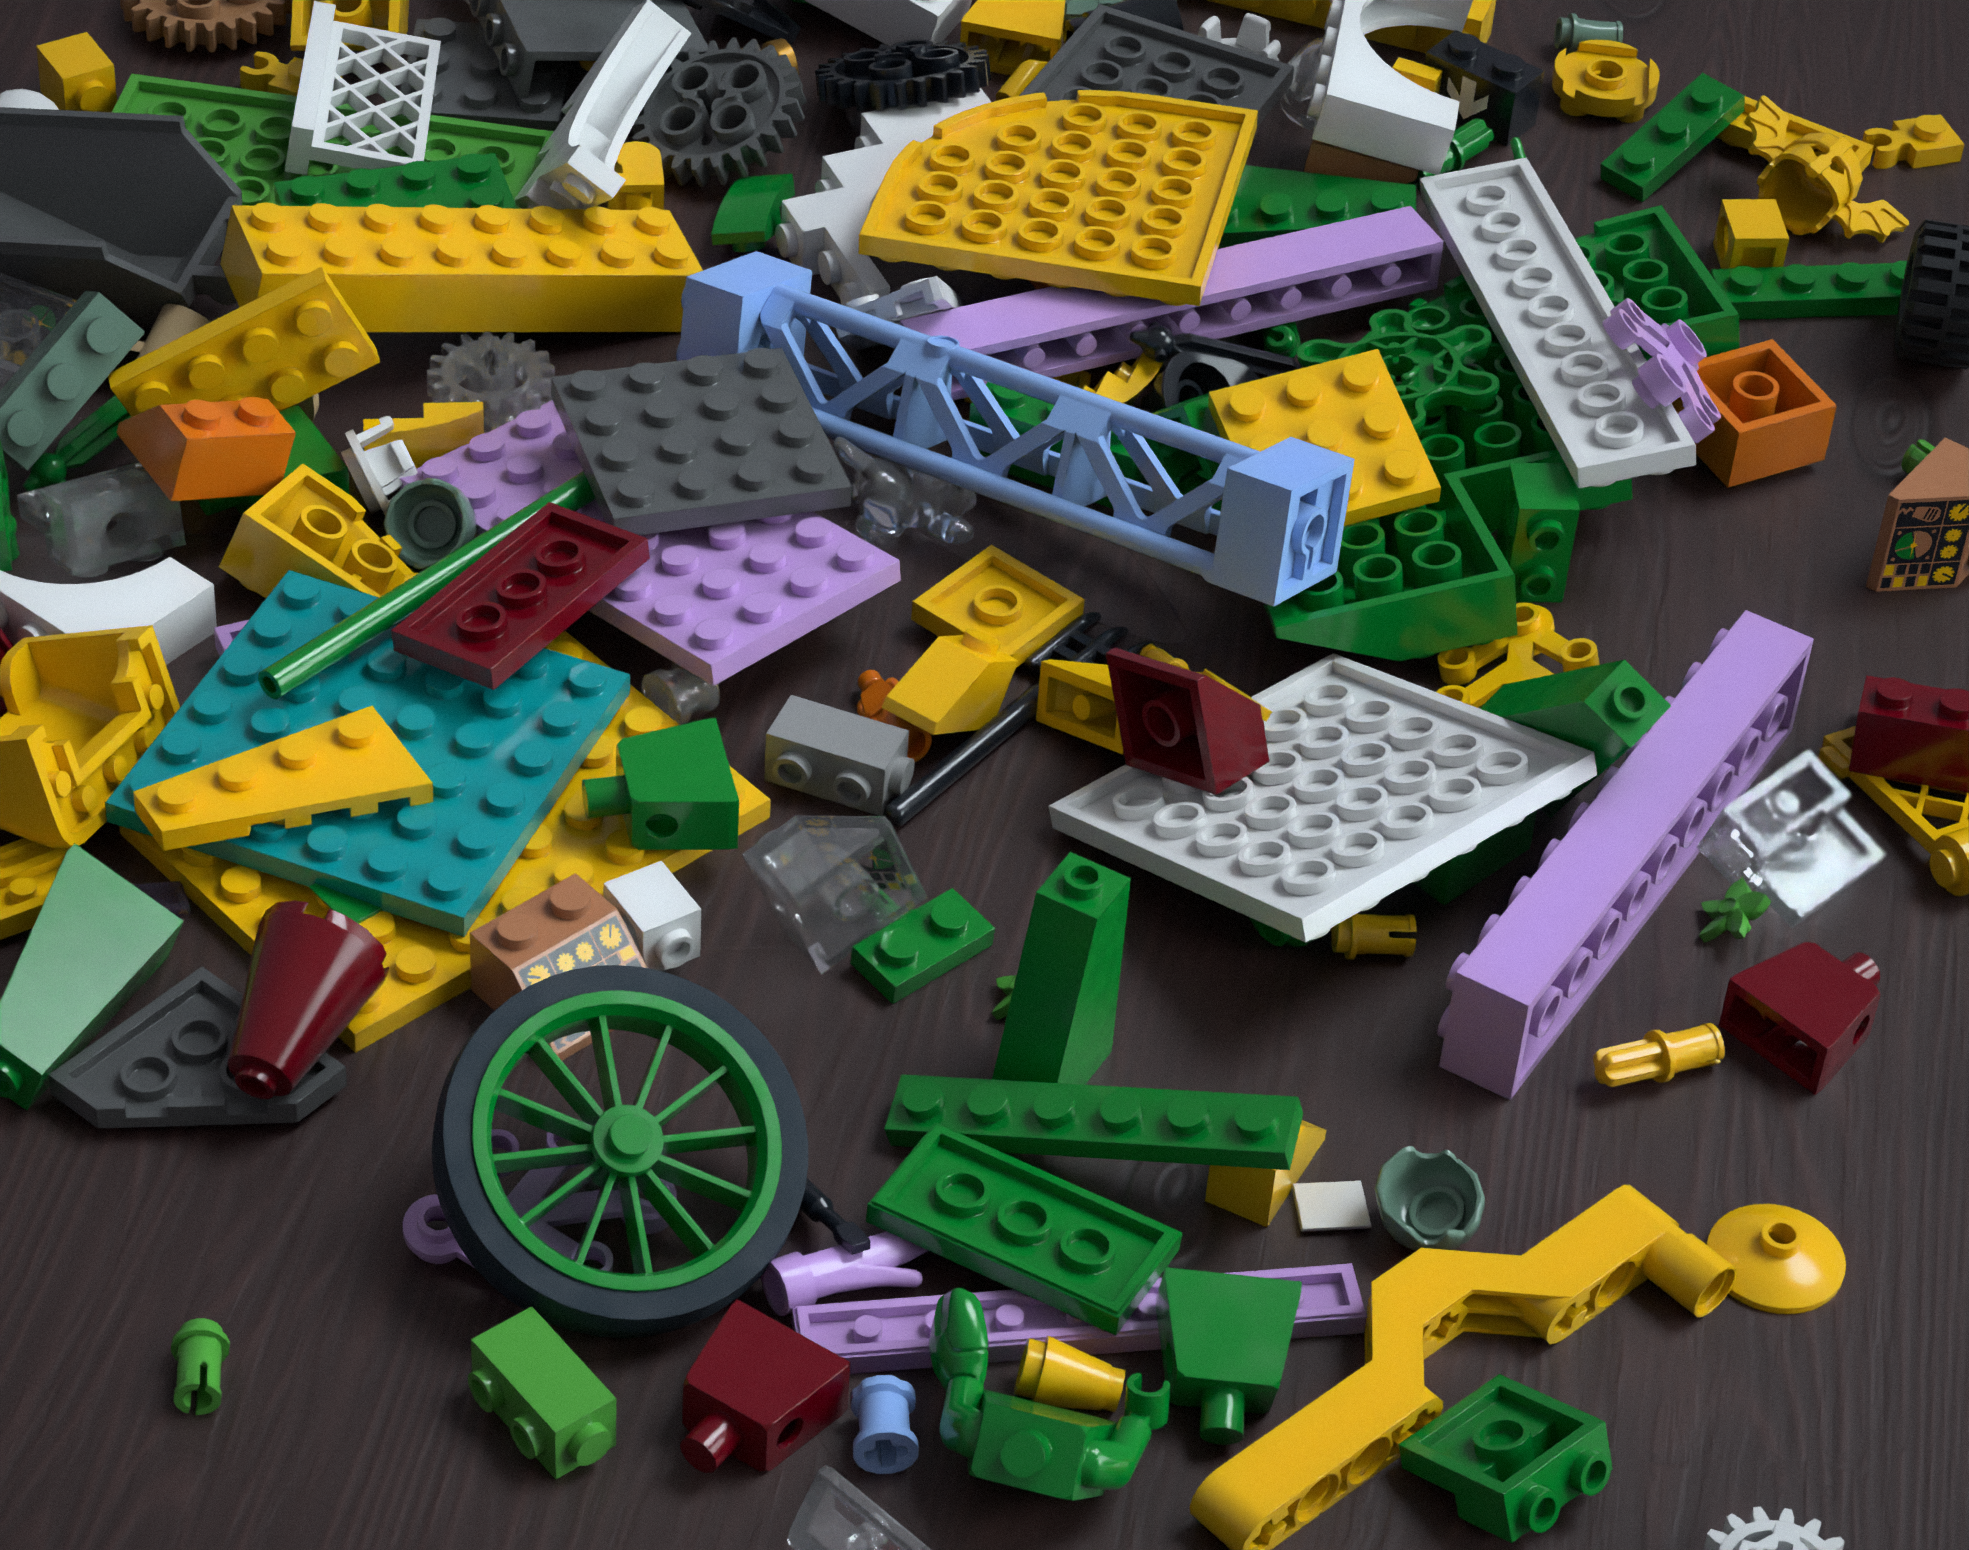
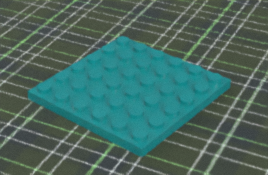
M288 570L105 802L107 822L152 836L135 812L133 791L373 706L433 782L432 803L410 806L406 797L378 802V812L351 817L348 808L312 814V824L285 829L284 825L271 822L251 825L249 836L188 846L187 848L308 887L317 883L381 907L382 911L465 937L630 694V674L543 648L495 690H492L394 651L391 630L398 625L396 624L282 697L272 699L266 695L259 684L258 675L260 671L379 598Z

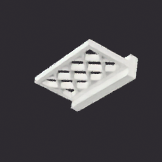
M314 1L291 127L285 172L307 175L309 160L356 169H378L401 166L413 161H424L441 41L333 21L336 5ZM342 42L364 46L368 50L355 54ZM407 54L426 59L409 64L400 55ZM383 62L392 71L380 75L371 65ZM353 72L363 81L350 85L340 76ZM407 82L417 91L404 95L395 86ZM378 93L388 102L375 106L365 97ZM348 103L357 113L345 117L335 107ZM403 114L413 123L400 127L390 118ZM373 124L383 134L370 138L360 128ZM343 135L352 145L343 146L324 141ZM399 146L412 158L392 155L385 150Z

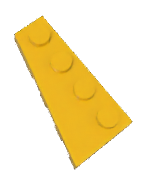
M369 706L133 791L135 812L162 850L166 851L249 836L251 825L267 822L284 825L285 829L312 824V814L348 808L350 816L354 817L378 812V802L407 797L410 806L432 803L433 782L373 706Z

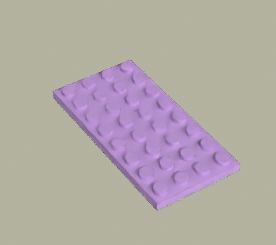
M553 400L533 410L520 413L516 419L488 433L473 437L469 444L460 446L441 457L429 459L421 467L417 468L416 475L401 477L400 480L403 485L400 488L402 489L405 485L418 480L436 478L460 489L469 499L476 514L477 532L474 537L476 538L576 476L583 469ZM596 499L576 511L605 522ZM813 511L645 534L640 536L648 538L650 559L588 611L714 686L901 581L900 560Z

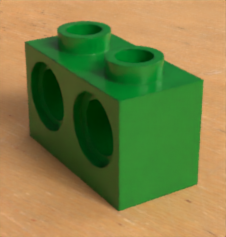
M1565 463L1509 464L1496 543L1515 575L1516 602H1563L1580 512L1573 477Z

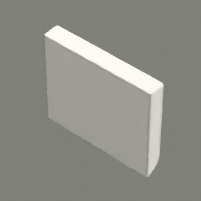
M1361 1181L1293 1184L1292 1193L1301 1232L1371 1228Z

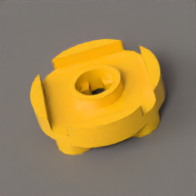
M1587 40L1579 42L1576 52L1566 55L1565 48L1558 53L1554 63L1552 87L1554 92L1561 98L1560 108L1569 115L1584 116L1591 114L1602 117H1615L1622 122L1633 123L1643 118L1645 109L1656 98L1660 77L1658 66L1651 58L1649 66L1637 59L1638 49L1628 44L1611 40Z

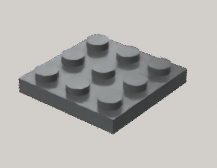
M447 18L416 20L413 36L441 41L430 115L555 131L563 120L564 113L561 109L566 104L574 61H535L528 98H517L507 76L501 74L499 60L492 46L486 44L484 30L480 23L455 22ZM408 55L407 62L412 64L426 58ZM407 82L403 83L400 89L404 95L417 91Z

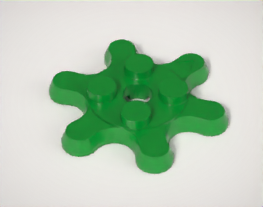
M1387 309L1373 314L1369 320L1370 335L1358 342L1344 344L1328 339H1315L1304 342L1296 351L1299 364L1302 368L1378 349L1418 436L1422 432L1426 418L1443 415L1448 410V405L1477 410L1484 409L1494 403L1500 388L1499 379L1494 374L1471 370L1465 367L1486 356L1491 344V332L1487 328L1474 324L1463 325L1444 334L1427 335L1416 332L1412 328L1411 315L1399 309ZM1395 376H1401L1402 382H1396Z

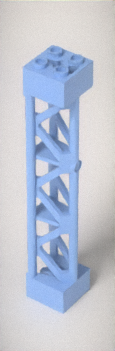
M758 251L686 277V284L681 298L683 316L681 338L676 352L677 361L688 360L700 355L720 356L743 353L755 348H782L827 438L1202 575L1204 580L1211 584L1271 606L1278 605L1337 572L1354 458L1294 437H1289L1263 451L1249 448L959 346L960 342L955 338L942 335L930 336L810 294L812 270ZM829 326L886 345L895 350L888 363L863 378ZM806 330L835 373L806 362L804 358ZM952 375L965 390L989 428L962 419L951 397ZM983 380L1053 404L1054 407L1045 421L1020 436ZM903 385L901 396L893 394L896 389ZM822 393L830 395L834 398L828 401ZM857 407L887 419H896L893 436L850 421L852 410ZM1111 431L1117 435L1149 485L1124 477L1110 450ZM1143 437L1220 463L1212 479L1183 496ZM1063 439L1061 454L1049 450L1051 446ZM948 440L952 448V457L950 458L928 450V448ZM979 450L990 453L991 455H989L988 457H983L980 454ZM1014 464L1044 476L1048 474L1056 477L1053 493L1049 494L1008 479L1007 475L1010 466ZM1108 496L1113 506L1114 514L1112 517L1085 506ZM1222 500L1221 511L1211 508L1215 503ZM1141 508L1153 512L1154 514L1151 516H1146L1142 512ZM1177 523L1205 534L1217 535L1215 553L1170 538L1172 527Z

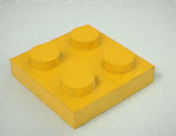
M991 544L913 600L911 620L937 636L964 635L966 629L986 633L1001 642L999 651L1019 660L1017 668L1077 617L1084 614L1085 599Z

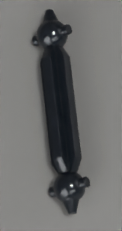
M1158 322L1150 323L1146 330L1135 331L1130 334V340L1140 346L1147 357L1155 359L1158 363L1165 362L1168 356L1172 358L1180 352H1198L1233 359L1245 364L1260 379L1302 368L1291 357L1191 333L1173 335L1170 329L1160 325Z

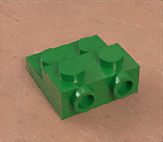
M1501 1374L1495 1376L1398 1444L1402 1469L1454 1493L1459 1518L1510 1543H1513L1530 1530L1543 1533L1550 1529L1556 1522L1562 1506L1581 1493L1588 1496L1598 1494L1607 1484L1610 1473L1613 1470L1605 1421Z

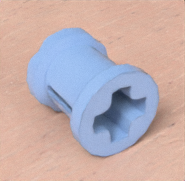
M876 1375L865 1378L859 1386L851 1391V1410L855 1417L859 1419V1433L853 1440V1459L865 1471L876 1474H893L907 1469L918 1458V1439L910 1431L909 1414L915 1409L916 1396L915 1390L909 1382L900 1380L892 1375Z

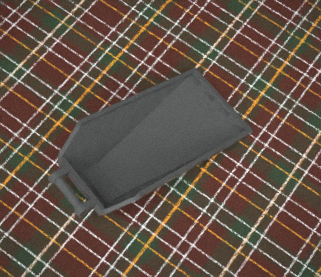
M0 107V285L9 287L4 289L7 295H2L4 301H6L5 297L11 296L8 291L15 289L27 293L23 309L29 294L66 307L67 313L85 291L100 292L141 329H152L163 305L177 304L189 308L197 294L209 295L215 302L222 305H233L237 302L222 267L214 266L224 247L231 206L242 205V190L186 129L183 116ZM1 303L12 306L11 303Z

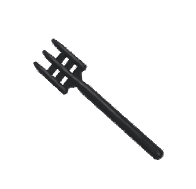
M1099 612L1085 613L1073 620L1025 659L1024 665L1028 671H1035L1039 674L1041 661L1051 658L1084 663H1095L1093 660L1097 659L1108 665L1106 652L1111 650L1109 647L1119 638L1128 634V629L1122 626L1114 627L1103 632L1094 640L1082 632L1091 624L1101 620L1102 616ZM1152 641L1140 642L1131 646L1126 651L1140 655L1143 647L1150 643L1155 645V643ZM1070 644L1071 646L1079 649L1080 652L1076 653L1075 651L1067 648L1066 645ZM1039 683L1022 693L888 804L884 810L886 821L895 827L904 825L1036 715Z

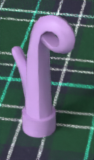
M886 1231L869 1236L870 1249L853 1255L838 1245L807 1255L792 1252L775 1258L769 1263L766 1271L761 1276V1282L771 1308L779 1316L791 1314L792 1308L796 1306L815 1305L818 1298L835 1293L872 1287H918L923 1280L922 1274L918 1270L898 1268V1266L917 1258L929 1250Z

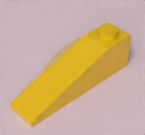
M301 464L243 513L219 565V568L239 580L244 587L257 592L264 598L268 597L288 570L376 597L383 596L418 574L414 573L399 558L402 547L391 535L380 538L362 520L366 510L354 497L305 464Z

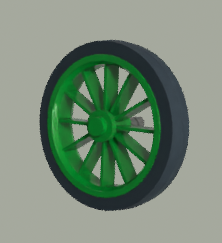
M625 965L591 966L559 973L528 986L497 1008L468 1038L446 1076L439 1097L432 1133V1166L438 1200L455 1240L475 1269L503 1296L524 1310L532 1306L546 1322L574 1332L598 1337L636 1338L668 1333L695 1324L713 1315L740 1297L759 1280L769 1263L777 1257L785 1244L799 1212L808 1172V1136L800 1098L784 1063L767 1038L734 1006L710 990L667 972ZM608 1030L629 1031L658 1039L633 1105H622ZM590 1031L605 1112L548 1043L568 1035ZM669 1044L690 1056L710 1075L654 1117L643 1109L665 1048ZM530 1056L582 1121L501 1087L512 1071ZM718 1084L727 1095L741 1124V1127L672 1135H663L661 1129L662 1126ZM494 1110L578 1145L493 1154L491 1131ZM746 1146L748 1158L746 1189L664 1155ZM578 1164L585 1165V1170L521 1218L511 1206L497 1176V1173ZM660 1179L738 1210V1215L728 1233L714 1245ZM584 1186L586 1192L600 1190L573 1260L548 1246L529 1229L532 1224ZM638 1189L690 1250L695 1259L671 1269L658 1272L652 1271ZM611 1190H619L634 1274L613 1273L583 1265Z

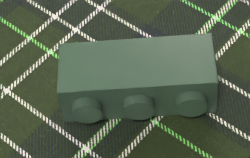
M85 291L0 391V441L3 455L7 461L17 468L27 471L31 468L145 333L144 330L100 292Z

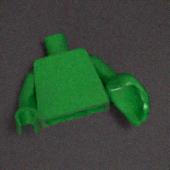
M954 1288L941 1296L937 1303L929 1339V1351L933 1370L946 1391L939 1432L942 1442L948 1449L968 1458L969 1475L1071 1501L1103 1496L1105 1490H1117L1125 1486L1131 1479L1152 1435L1151 1430L1161 1428L1167 1423L1170 1382L1165 1380L1162 1388L1156 1392L1141 1391L1142 1374H1132L1126 1383L1124 1416L1117 1422L984 1390L983 1384L988 1366V1335L981 1303L975 1294L962 1288Z

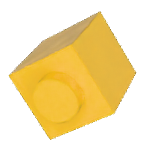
M88 32L36 46L40 91L45 97L53 101L59 110L112 112L117 103L114 64Z

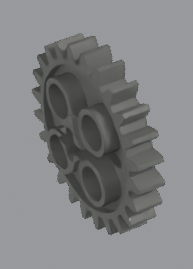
M731 38L726 48L719 50L715 40H713L708 45L707 53L700 55L695 48L691 47L688 50L689 60L682 63L674 58L670 64L672 70L668 74L664 73L632 126L634 133L632 138L634 141L646 142L659 149L664 180L675 175L678 184L683 186L692 176H695L699 187H704L710 176L717 175L721 185L727 183L729 172L736 170L741 177L746 178L748 177L747 165L754 162L759 166L766 167L768 163L764 154L768 151L783 153L785 150L780 138H794L797 136L793 123L804 120L805 116L801 106L807 102L796 68L791 66L786 54L778 56L773 45H769L761 50L757 40L752 39L741 49L737 39Z

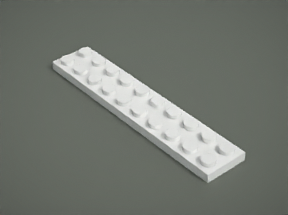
M1527 157L1420 178L1421 199L1578 488L1589 486L1604 487L1619 480L1649 474L1664 475L1672 472L1674 469L1696 465V444L1672 403L1667 407L1660 404L1652 409L1634 389L1632 380L1639 375L1637 369L1647 361L1635 342L1625 350H1622L1613 342L1604 329L1602 322L1611 315L1610 310L1614 308V305Z

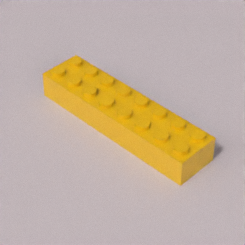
M258 203L254 206L232 205L220 263L239 308L322 266L365 332H681L683 316L681 298L686 284V277L703 271L670 210H661L655 207H644L640 210H609L599 206L587 209H555L549 206H536L533 209L500 208L493 205H484L479 208H447L435 204L424 207H390L384 204H372L368 207H336L326 203H317L312 206H278L273 203Z

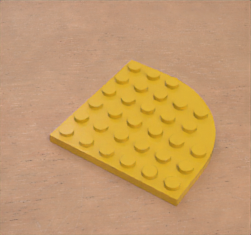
M1077 90V100L1047 102V97L1043 92L1010 97L962 111L933 126V136L922 143L912 140L893 160L859 233L858 254L875 256L886 262L907 261L933 265L944 271L960 269L986 273L1003 280L1018 278L1044 282L1056 288L1077 287L1103 291L1114 297L1136 296L1160 300L1165 304L1173 306L1185 304L1200 306L1256 133L1258 110L1124 91Z

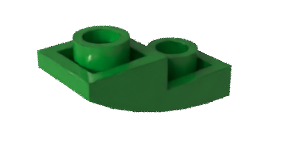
M793 173L748 176L737 179L727 191L718 209L711 233L712 244H732V250L735 252H748L764 248L766 246L765 242L775 235L776 226L781 224L779 207L782 206V200L795 196Z

